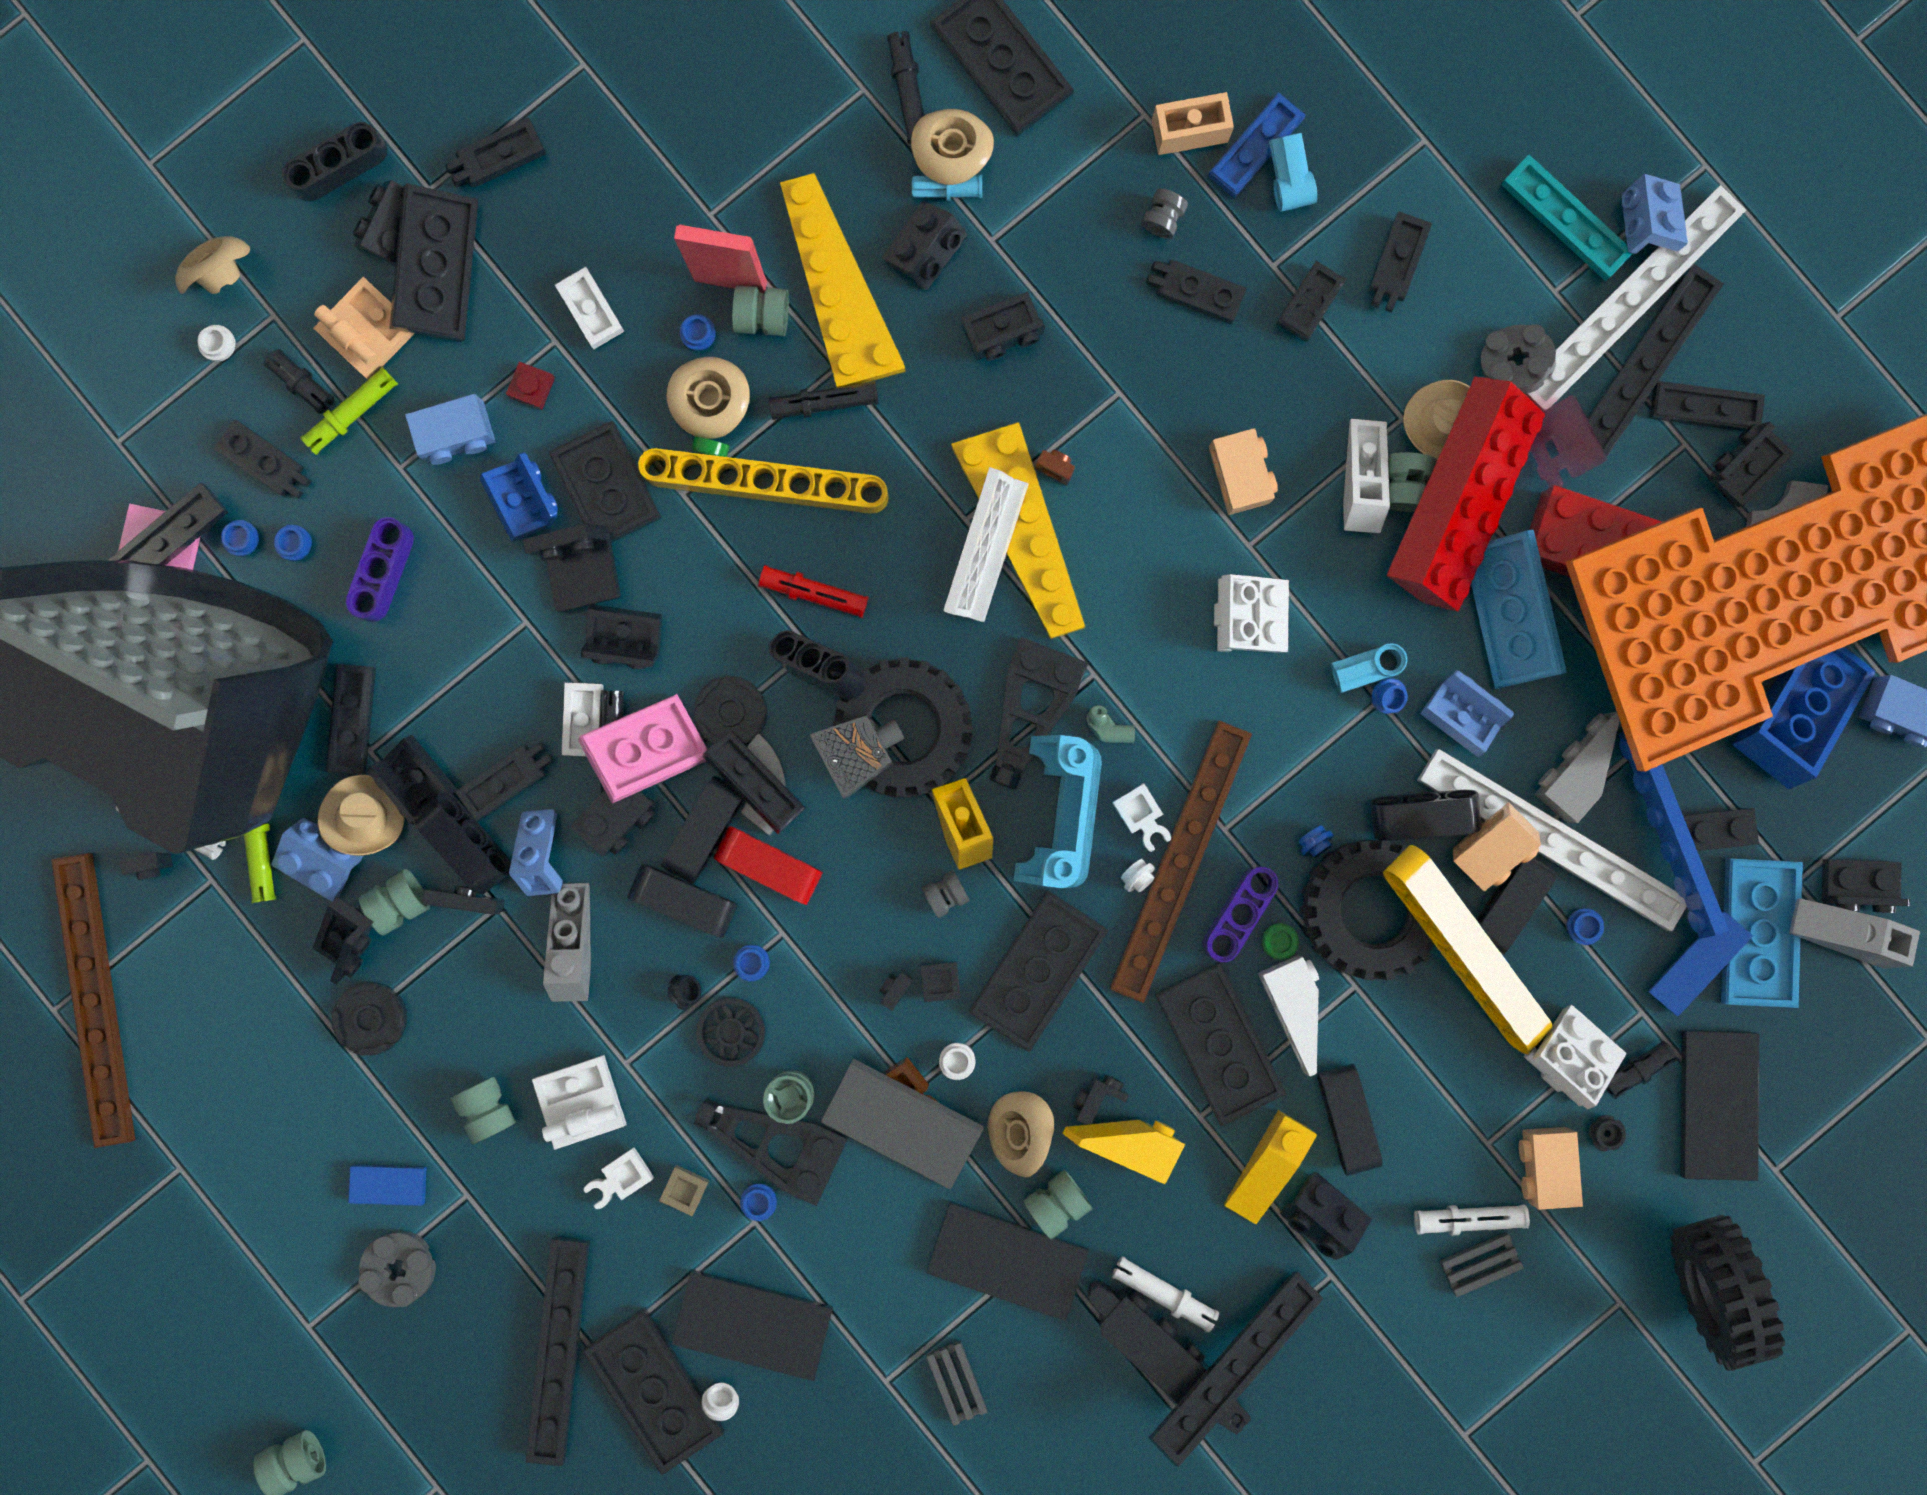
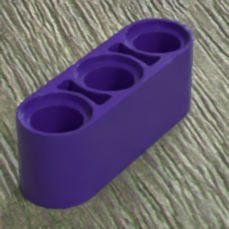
M385 517L375 522L346 596L348 611L355 617L366 621H379L387 614L413 546L414 536L411 529L394 518ZM393 528H398V540L388 545L386 540L388 532ZM384 561L387 566L386 572L381 578L376 579L374 568L379 562ZM372 595L374 600L373 607L364 613L361 603L366 596Z
M1251 867L1243 873L1203 939V949L1210 958L1219 962H1229L1238 955L1278 889V878L1271 869ZM1261 872L1267 877L1268 886L1264 892L1256 893L1251 887V879L1255 874ZM1238 904H1244L1249 910V917L1242 924H1236L1232 919V910ZM1219 935H1226L1230 941V948L1223 955H1217L1212 948L1213 940Z

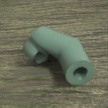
M1101 705L1091 707L1086 716L1087 725L1100 741L1108 743H1134L1135 725H1116L1107 714L1105 707Z

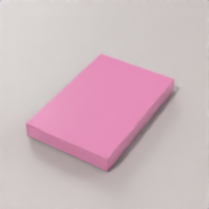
M677 694L583 734L578 739L612 804L706 762L702 755L707 750V747Z

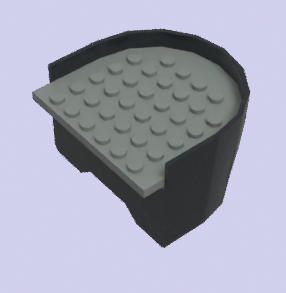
M77 560L0 567V758L18 768L51 762L112 796L128 829L174 854L240 837L266 824L273 815L315 705L333 640L318 619L288 600L239 581L187 568L129 560Z

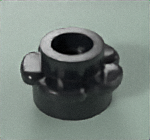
M678 974L671 978L670 986L668 987V997L671 1003L677 1004L678 1009L687 1010L690 1008V1005L700 1000L701 986L695 977Z
M1602 1115L1598 1117L1597 1122H1593L1590 1125L1589 1136L1593 1139V1145L1601 1151L1617 1150L1625 1142L1626 1131L1620 1120H1614V1117L1611 1115ZM1605 1130L1610 1131V1135L1607 1137L1604 1135Z

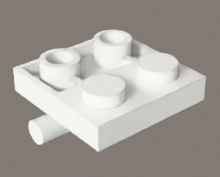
M1232 574L1224 575L1221 579H1218V603L1214 604V626L1218 627L1217 651L1231 652L1233 649L1271 653L1288 652L1289 580Z
M1571 1004L1562 1009L1553 1024V1028L1548 1032L1539 1049L1537 1050L1534 1047L1529 1054L1524 1055V1058L1541 1072V1078L1557 1092L1563 1091L1578 1106L1583 1105L1586 1109H1590L1599 1102L1624 1059L1626 1052Z
M605 1055L532 1079L547 1127L542 1128L543 1137L546 1142L552 1141L554 1150L627 1125Z

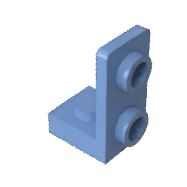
M553 809L523 812L520 817L509 875L526 896L558 894L562 888L563 880L549 864L557 820V813Z

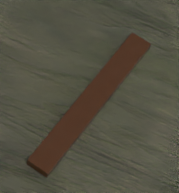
M1220 720L1217 721L1172 831L1171 840L1168 841L1109 989L1144 1003L1252 733Z
M93 853L52 859L94 1148L132 1142L136 1139Z

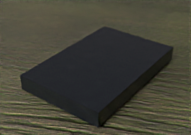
M613 420L548 452L583 524L608 526L611 543L662 518Z

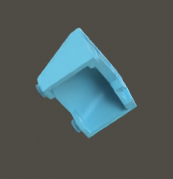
M1065 735L1031 736L1029 754L1038 756L1045 765L1044 775L1058 776L1061 779L1052 849L1035 847V855L1030 860L1015 864L1014 881L1056 888L1077 887L1086 880L1089 872L1102 765L1101 755L1092 744L1078 737Z

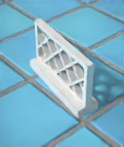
M989 467L943 610L944 612L969 617L981 622L985 621L1029 485L1028 483L1014 479L1000 470Z

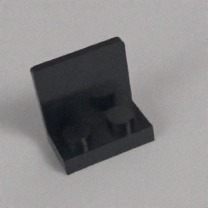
M584 523L523 539L525 554L540 555L541 560L547 562L554 606L557 612H565L620 598L621 593L608 526Z

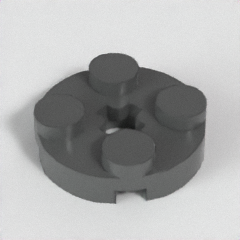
M1537 324L1513 325L1499 331H1494L1486 338V345L1481 353L1484 378L1511 381L1524 394L1532 393L1544 385L1543 381L1549 377L1550 373L1552 375L1555 370L1556 350L1554 343L1545 334L1544 328ZM1517 354L1528 357L1523 359V365L1516 366L1515 362L1509 361V359Z
M399 1230L384 1234L369 1244L361 1257L359 1264V1287L371 1299L381 1305L388 1307H406L426 1293L435 1277L436 1264L435 1259L432 1260V1255L428 1250L430 1248L422 1237L409 1231ZM398 1259L403 1262L401 1268L406 1270V1275H399L396 1278L391 1275L389 1264H394Z

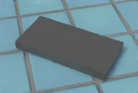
M854 1058L821 1120L822 1123L950 1190L984 1126Z

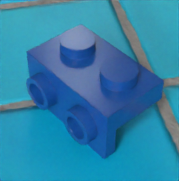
M525 452L518 454L514 462L481 473L479 479L511 542L552 526L558 512L556 501L551 493H546L541 483V473L537 464L534 461H530Z

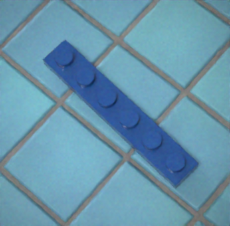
M1624 731L1619 733L1621 753L1625 759L1629 760L1633 770L1634 786L1644 798L1647 806L1648 821L1652 827L1656 828L1661 841L1660 850L1662 856L1670 863L1675 876L1674 885L1676 891L1684 898L1688 908L1690 926L1698 933L1700 939L1729 931L1663 765L1661 764L1645 772L1637 771Z

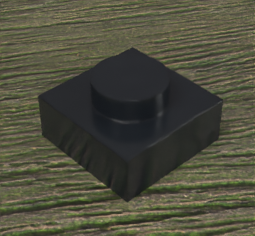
M154 853L120 861L122 875H137V880L160 877L161 869L173 867L170 853Z
M957 961L920 966L924 1003L961 998Z
M901 970L897 977L891 973L879 990L880 993L885 995L880 1003L893 1011L914 978Z

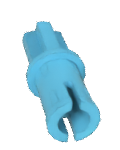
M982 174L975 175L968 181L956 185L940 184L927 176H914L912 178V195L915 198H947V201H950V197L982 198Z

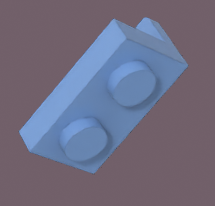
M1644 173L1622 194L1628 252L1636 254L1648 243L1679 252L1688 244L1680 184Z
M1455 670L1438 685L1420 713L1478 758L1487 751L1500 728L1510 721L1514 715L1513 711L1507 708L1499 699L1494 698L1478 686L1470 677L1458 670Z
M302 818L282 834L271 865L332 902L336 897L339 898L341 896L351 869L362 860L363 856L347 855L331 848L323 840L318 825Z

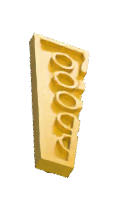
M815 173L780 182L836 386L844 387L863 384L905 372L901 356Z
M1019 422L952 443V450L978 499L980 498L989 467L1000 470L1014 479L1029 484L1007 555L1050 639L1084 629L1085 624Z

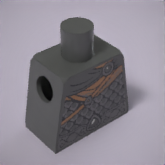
M863 716L810 735L844 799L850 797L890 766L893 762L886 749L905 739L895 719L875 729L868 716Z

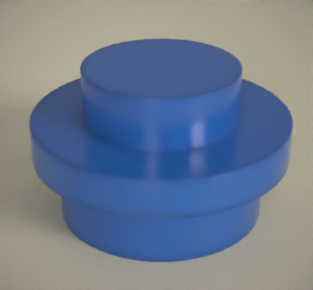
M691 315L680 326V338L683 344L691 350H705L715 340V326L704 315Z
M235 520L224 527L221 534V542L224 549L230 554L246 556L256 549L259 542V534L251 523L244 520Z
M298 525L282 527L274 539L276 552L282 558L289 561L303 559L308 555L312 546L310 534L306 529Z
M1395 678L1381 680L1372 692L1373 706L1385 714L1399 712L1404 708L1408 700L1404 684Z
M1322 825L1311 830L1298 841L1302 847L1300 852L1303 856L1312 854L1314 858L1320 856L1332 847L1329 841L1334 837L1333 833L1326 831Z
M1582 908L1571 913L1566 923V929L1569 937L1574 942L1582 945H1591L1602 937L1604 922L1596 911Z
M753 944L746 945L735 954L733 967L736 974L743 980L756 981L764 977L768 972L770 958L762 947Z
M752 1184L741 1195V1210L751 1220H766L776 1209V1194L766 1184Z

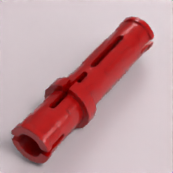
M767 565L763 567L758 587L789 595L790 600L796 601L799 598L827 608L859 616V618H863L869 598L868 596H862L835 586L804 578V573L796 572L794 575ZM781 580L808 588L810 592L782 584ZM817 592L838 597L846 600L847 602L844 603L838 600L818 595Z

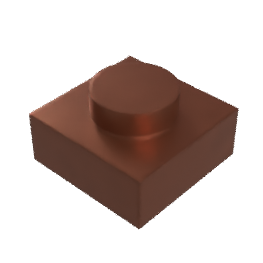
M1043 450L1036 462L1035 469L1067 486L1076 466L1070 464L1071 458L1057 450H1052L1051 453Z

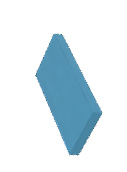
M1527 530L1490 541L1484 553V559L1471 582V587L1495 689L1567 673L1534 530Z
M1725 858L1724 911L1754 936L1722 969V1004L1799 1008L1801 938L1789 934L1796 900L1802 899L1803 862Z

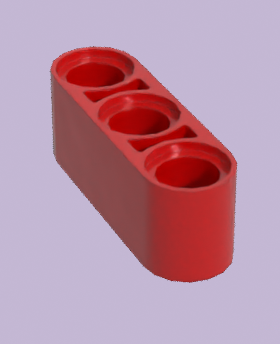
M732 826L728 827L713 856V859L804 905L808 904L823 874L822 871Z

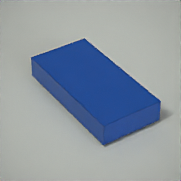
M354 1164L350 1166L348 1203L422 1206L425 1204L427 1167Z

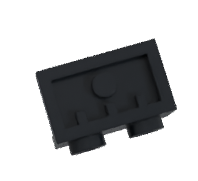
M1823 859L1822 903H1835L1836 907L1860 912V905H1872V912L1896 913V906H1910V899L1901 898L1902 862Z

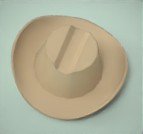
M943 109L926 114L919 119L912 132L911 147L918 167L928 178L940 184L956 185L968 181L986 165L993 151L994 138L989 127L972 113L960 109Z
M232 236L216 237L199 245L184 258L177 269L175 282L179 293L184 294L195 281L211 294L219 293L220 288L226 284L232 285L240 277L235 259L246 256L250 252V246L241 239Z
M701 357L684 363L672 374L667 387V404L674 420L689 434L706 439L719 438L730 433L741 422L749 404V385L743 372L733 363L717 357Z
M1441 380L1421 388L1409 400L1404 411V428L1412 444L1422 454L1432 456L1438 460L1468 393L1469 385L1456 380Z
M369 775L350 776L336 783L325 796L318 813V828L323 840L331 848L352 856L370 855L387 848L397 840L404 826V817L399 813L398 808Z
M1021 1091L1006 1094L999 1098L990 1110L987 1123L988 1135L993 1152L1002 1166L1015 1175L1030 1177L1040 1169L1047 1157L1054 1132V1118L1048 1104L1034 1093Z

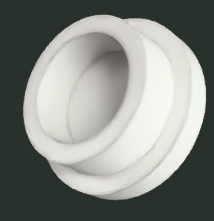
M211 325L200 332L198 348L207 359L216 362L223 361L234 352L235 338L232 332L224 326Z
M1143 859L1135 862L1121 877L1125 883L1124 888L1128 892L1134 889L1138 892L1143 891L1154 880L1152 873L1155 867L1151 863L1146 864Z
M963 1043L949 1044L940 1054V1069L950 1079H964L974 1070L975 1055L971 1048Z
M714 1384L703 1394L702 1409L713 1420L724 1421L730 1419L738 1409V1395L729 1384Z

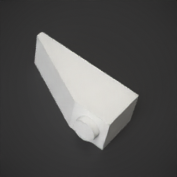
M1351 419L1349 423L1343 499L1344 530L1380 533L1390 507L1387 422Z
M1296 955L1259 972L1258 975L1303 1072L1308 1076H1312L1317 1073L1319 990L1315 981L1319 980V976L1311 960L1305 961L1303 957Z

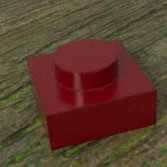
M519 361L506 395L511 399L542 410L555 377L551 373Z

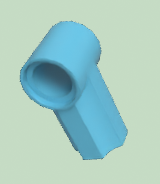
M1302 133L1270 140L1269 144L1276 176L1273 183L1274 197L1279 211L1282 212L1316 204L1317 186L1312 172L1308 171Z
M1390 643L1333 662L1330 665L1335 684L1339 692L1343 693L1396 676L1405 669L1408 660L1407 654L1402 647ZM1382 652H1390L1395 656L1397 664L1394 670H1385L1381 666L1379 659Z

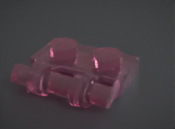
M1571 395L1543 411L1545 413L1543 419L1545 427L1541 428L1537 433L1530 451L1539 466L1536 470L1541 480L1545 479L1549 488L1553 485L1559 487L1564 485L1559 472L1565 467L1570 476L1576 478L1608 460L1575 396ZM1551 439L1559 452V455L1552 459L1545 447L1546 442Z

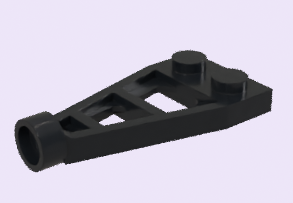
M1020 638L1007 672L996 766L993 767L989 780L1016 790L1021 778L1020 774L1034 755L1029 754L1030 744L1026 748L1021 749L1010 743L1009 737L1014 720L1019 718L1035 724L1037 730L1034 736L1049 735L1075 698L1088 662L1029 639ZM1027 681H1033L1051 688L1054 692L1053 701L1046 711L1040 715L1025 712L1021 707L1022 686ZM1005 764H1010L1014 767L1015 772L1001 767Z
M705 1098L693 1123L714 1134L781 1190L817 1206L848 1140L847 1136L814 1121L800 1119L790 1124L779 1123L766 1112L719 1104L709 1098ZM715 1112L720 1113V1120L717 1123H712ZM749 1121L765 1127L766 1134L758 1148H752L737 1139L735 1129L739 1122ZM778 1134L796 1136L803 1142V1149L792 1168L782 1167L768 1153L770 1140Z

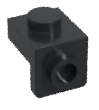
M1106 1074L1103 1079L1093 1076L1088 1089L1081 1088L1073 1103L1072 1108L1077 1110L1075 1113L1076 1119L1086 1125L1092 1124L1106 1093L1126 1102L1129 1095L1126 1091L1122 1090L1124 1083Z

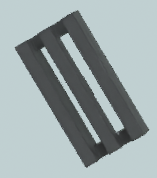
M1504 1232L1439 1260L1452 1292L1456 1297L1524 1269L1522 1262L1518 1259L1516 1248L1512 1245L1510 1234ZM1504 1245V1251L1455 1272L1451 1269L1455 1265ZM1510 1259V1262L1505 1263L1501 1266H1498L1494 1269H1491L1487 1272H1484L1459 1284L1457 1283L1458 1280H1461L1465 1277H1468L1472 1274H1475L1479 1271H1482L1486 1268H1489L1493 1265Z
M961 1340L927 1353L928 1363L953 1426L960 1424V1421L965 1419L967 1421L971 1420L975 1415L988 1413ZM955 1351L957 1353L977 1404L970 1407L950 1353ZM940 1357L944 1360L963 1409L960 1412L956 1410L937 1359Z

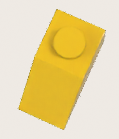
M966 778L932 789V796L944 838L958 870L991 859L993 855V836Z

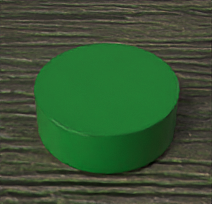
M694 436L692 449L695 452L727 457L730 447L727 444Z
M1274 923L1263 931L1261 946L1268 956L1277 960H1285L1296 953L1299 946V937L1291 926L1284 923Z

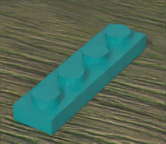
M1530 155L1502 182L1501 185L1603 280L1607 281L1633 254L1628 252V246Z

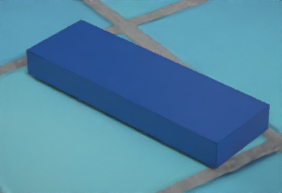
M1278 92L1210 170L1208 177L1235 199L1272 157L1269 141L1291 135L1306 115Z
M1725 911L1721 912L1729 931L1700 939L1698 936L1647 991L1677 1017L1754 936Z

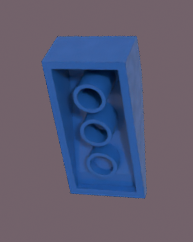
M1844 646L1781 673L1766 693L1773 717L1740 730L1732 745L1787 789L1817 778L1876 671Z

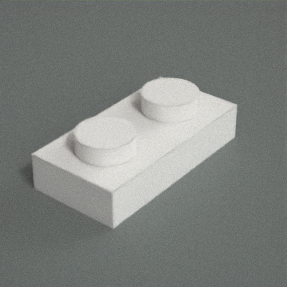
M586 267L555 284L593 349L624 332Z
M565 683L562 734L563 756L587 757L578 739L579 736L601 727V690H603L604 685Z

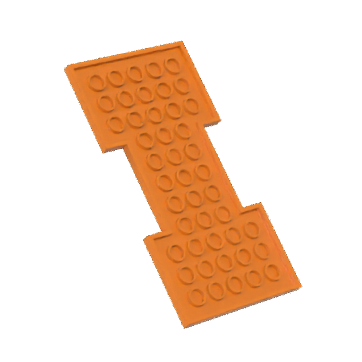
M1927 414L1822 456L1832 492L1731 534L1713 540L1703 508H1696L1565 561L1637 771H1648L1773 717L1762 685L1763 681L1879 632L1889 662L1898 663L1927 650Z

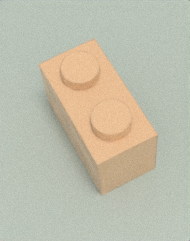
M1227 92L1155 105L1152 126L1158 155L1228 143L1234 125Z
M1254 428L1214 439L1209 445V450L1228 515L1270 504L1275 498L1274 493L1278 491L1274 473L1272 471L1267 472L1264 458L1268 457L1263 437H1257Z
M1509 802L1482 823L1480 831L1469 834L1453 848V861L1483 891H1486L1492 885L1499 886L1510 876L1511 869L1520 862L1524 864L1532 860L1539 852V847L1541 846L1539 832Z
M1567 1127L1523 1130V1140L1519 1141V1155L1521 1161L1525 1162L1526 1177H1522L1521 1181L1524 1198L1528 1199V1203L1538 1210L1583 1207L1577 1132Z

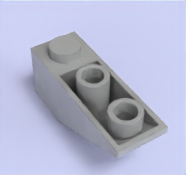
M1617 712L1607 713L1604 716L1600 713L1593 718L1586 727L1589 733L1581 742H1573L1562 754L1565 760L1557 769L1551 768L1538 782L1541 787L1534 795L1566 823H1578L1603 794L1620 721Z
M589 883L562 884L560 892L551 896L543 985L551 1002L588 1001L591 970Z
M1799 898L1796 900L1789 934L1884 969L1913 967L1920 931L1889 919Z

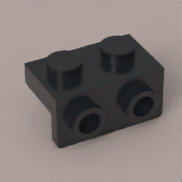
M393 180L384 182L382 186L377 184L368 200L372 208L367 218L362 216L354 228L353 236L357 237L354 247L360 250L365 249L396 266L403 186Z
M923 200L881 258L888 266L912 277L920 288L928 290L950 258L961 246L967 233L953 214Z
M1028 291L961 317V322L977 361L985 357L987 361L998 359L1007 353L1006 349L1018 344L1020 348L1031 346L1040 340L1039 336L1044 335L1045 325L1043 320L1039 319Z
M1771 422L1759 425L1754 423L1744 430L1738 437L1741 443L1732 452L1727 450L1718 457L1712 465L1715 470L1707 477L1737 507H1743L1794 454L1772 432L1775 426Z
M591 604L587 609L586 643L581 649V657L591 659L592 662L597 664L617 662L627 664L628 667L633 669L653 667L660 655L662 614Z
M413 735L403 738L383 760L371 764L367 769L376 785L384 791L398 808L399 813L412 825H414V814L441 792H448L454 795L458 790Z
M604 790L570 827L601 857L607 856L610 852L616 856L630 842V839L626 836L634 827L637 826L639 829H642L655 816L652 809L657 803L652 798H648L642 791H639L612 804Z
M338 897L328 905L313 945L314 950L336 964L330 979L335 985L345 976L351 978L362 965L363 959L360 956L371 943L372 939L368 935L374 923L361 914L357 908L348 905Z
M1317 1172L1308 1176L1293 1202L1284 1206L1280 1212V1215L1288 1221L1289 1226L1293 1230L1304 1234L1316 1244L1319 1252L1334 1260L1354 1252L1372 1221L1370 1216Z

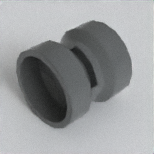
M1159 188L1152 198L1153 207L1151 210L1146 211L1141 225L1158 237L1172 239L1178 227L1177 219L1184 215L1188 202L1171 190Z
M954 870L944 874L939 882H929L921 887L937 918L948 914L949 908L955 905L962 906L970 901ZM940 889H943L948 901H945Z

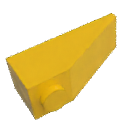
M1278 1110L1225 1201L1224 1206L1257 1224L1299 1168L1317 1134L1307 1126Z
M1141 1120L1065 1127L1062 1133L1078 1146L1163 1184H1166L1185 1144L1173 1137L1175 1132L1173 1128L1155 1120L1153 1126Z

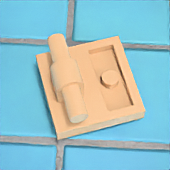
M364 277L331 310L322 305L314 313L320 322L313 329L367 379L379 371V368L383 367L415 334L389 329L392 303Z

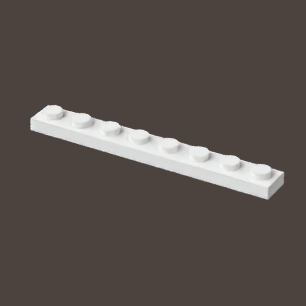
M1720 185L1685 220L1688 244L1679 252L1659 246L1556 349V367L1553 374L1551 375L1550 373L1549 377L1543 381L1544 385L1525 395L1545 413L1746 209Z
M1440 749L1434 751L1417 780L1435 792L1464 789L1477 791L1479 793L1480 814L1483 821L1489 819L1509 802L1539 832L1541 846L1539 847L1538 854L1667 931H1673L1687 907L1684 898L1675 890Z

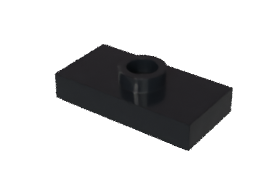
M1315 261L1276 324L1307 343L1346 279L1320 262Z
M455 886L454 892L440 889H425L422 902L425 905L495 915L503 912L505 899L479 896L469 887Z

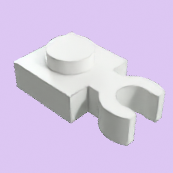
M1145 784L1138 786L1112 803L1131 834L1139 829L1142 830V843L1148 851L1152 852L1155 850L1150 842V837L1155 832L1160 833L1166 842L1171 840L1169 831L1155 822V819L1162 816L1163 813Z
M633 1147L601 1169L606 1176L605 1180L600 1178L594 1179L583 1190L587 1193L593 1188H599L603 1192V1198L594 1205L595 1209H600L607 1205L614 1192L623 1200L650 1182L654 1176L635 1147Z

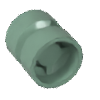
M736 285L732 313L733 331L735 333L755 334L758 329H762L765 335L785 337L789 313L788 289L767 287L764 293H760L756 286Z
M1410 452L1393 453L1388 456L1389 479H1391V483H1389L1390 510L1415 512L1435 467L1436 458L1426 454Z
M403 869L386 879V887L382 888L376 885L360 894L358 898L364 915L374 922L372 927L382 936L403 925L404 917L411 920L430 909V905H425L422 902L424 890L421 884L407 869Z
M792 1069L782 1071L773 1078L765 1089L763 1103L766 1112L779 1123L790 1124L799 1121L806 1115L814 1102V1084L801 1071Z
M495 1077L450 1098L459 1116L467 1117L468 1119L463 1127L472 1145L516 1123L508 1104H499L498 1102L502 1094Z
M1065 1169L1048 1181L1049 1188L1047 1190L1039 1188L1023 1200L1030 1214L1051 1240L1068 1228L1067 1220L1073 1219L1077 1221L1093 1209L1086 1196Z
M305 1430L286 1439L283 1442V1446L275 1444L258 1452L254 1457L253 1466L256 1480L265 1495H284L296 1488L297 1481L305 1485L322 1477L326 1471V1460L319 1440L312 1432Z

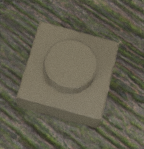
M676 1165L659 1201L693 1216L710 1180Z

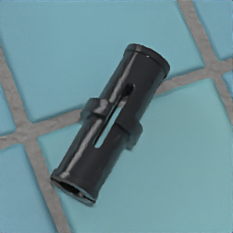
M281 349L274 350L269 354L276 361L266 358L264 366L286 383V389L290 393L298 394L318 414L328 410V407L323 402L332 405L334 396L312 379L313 374L305 368L301 369Z
M1661 1041L1646 1053L1638 1057H1630L1627 1060V1064L1615 1072L1606 1088L1607 1092L1616 1100L1640 1083H1648L1652 1080L1651 1076L1678 1060L1675 1052L1668 1043Z

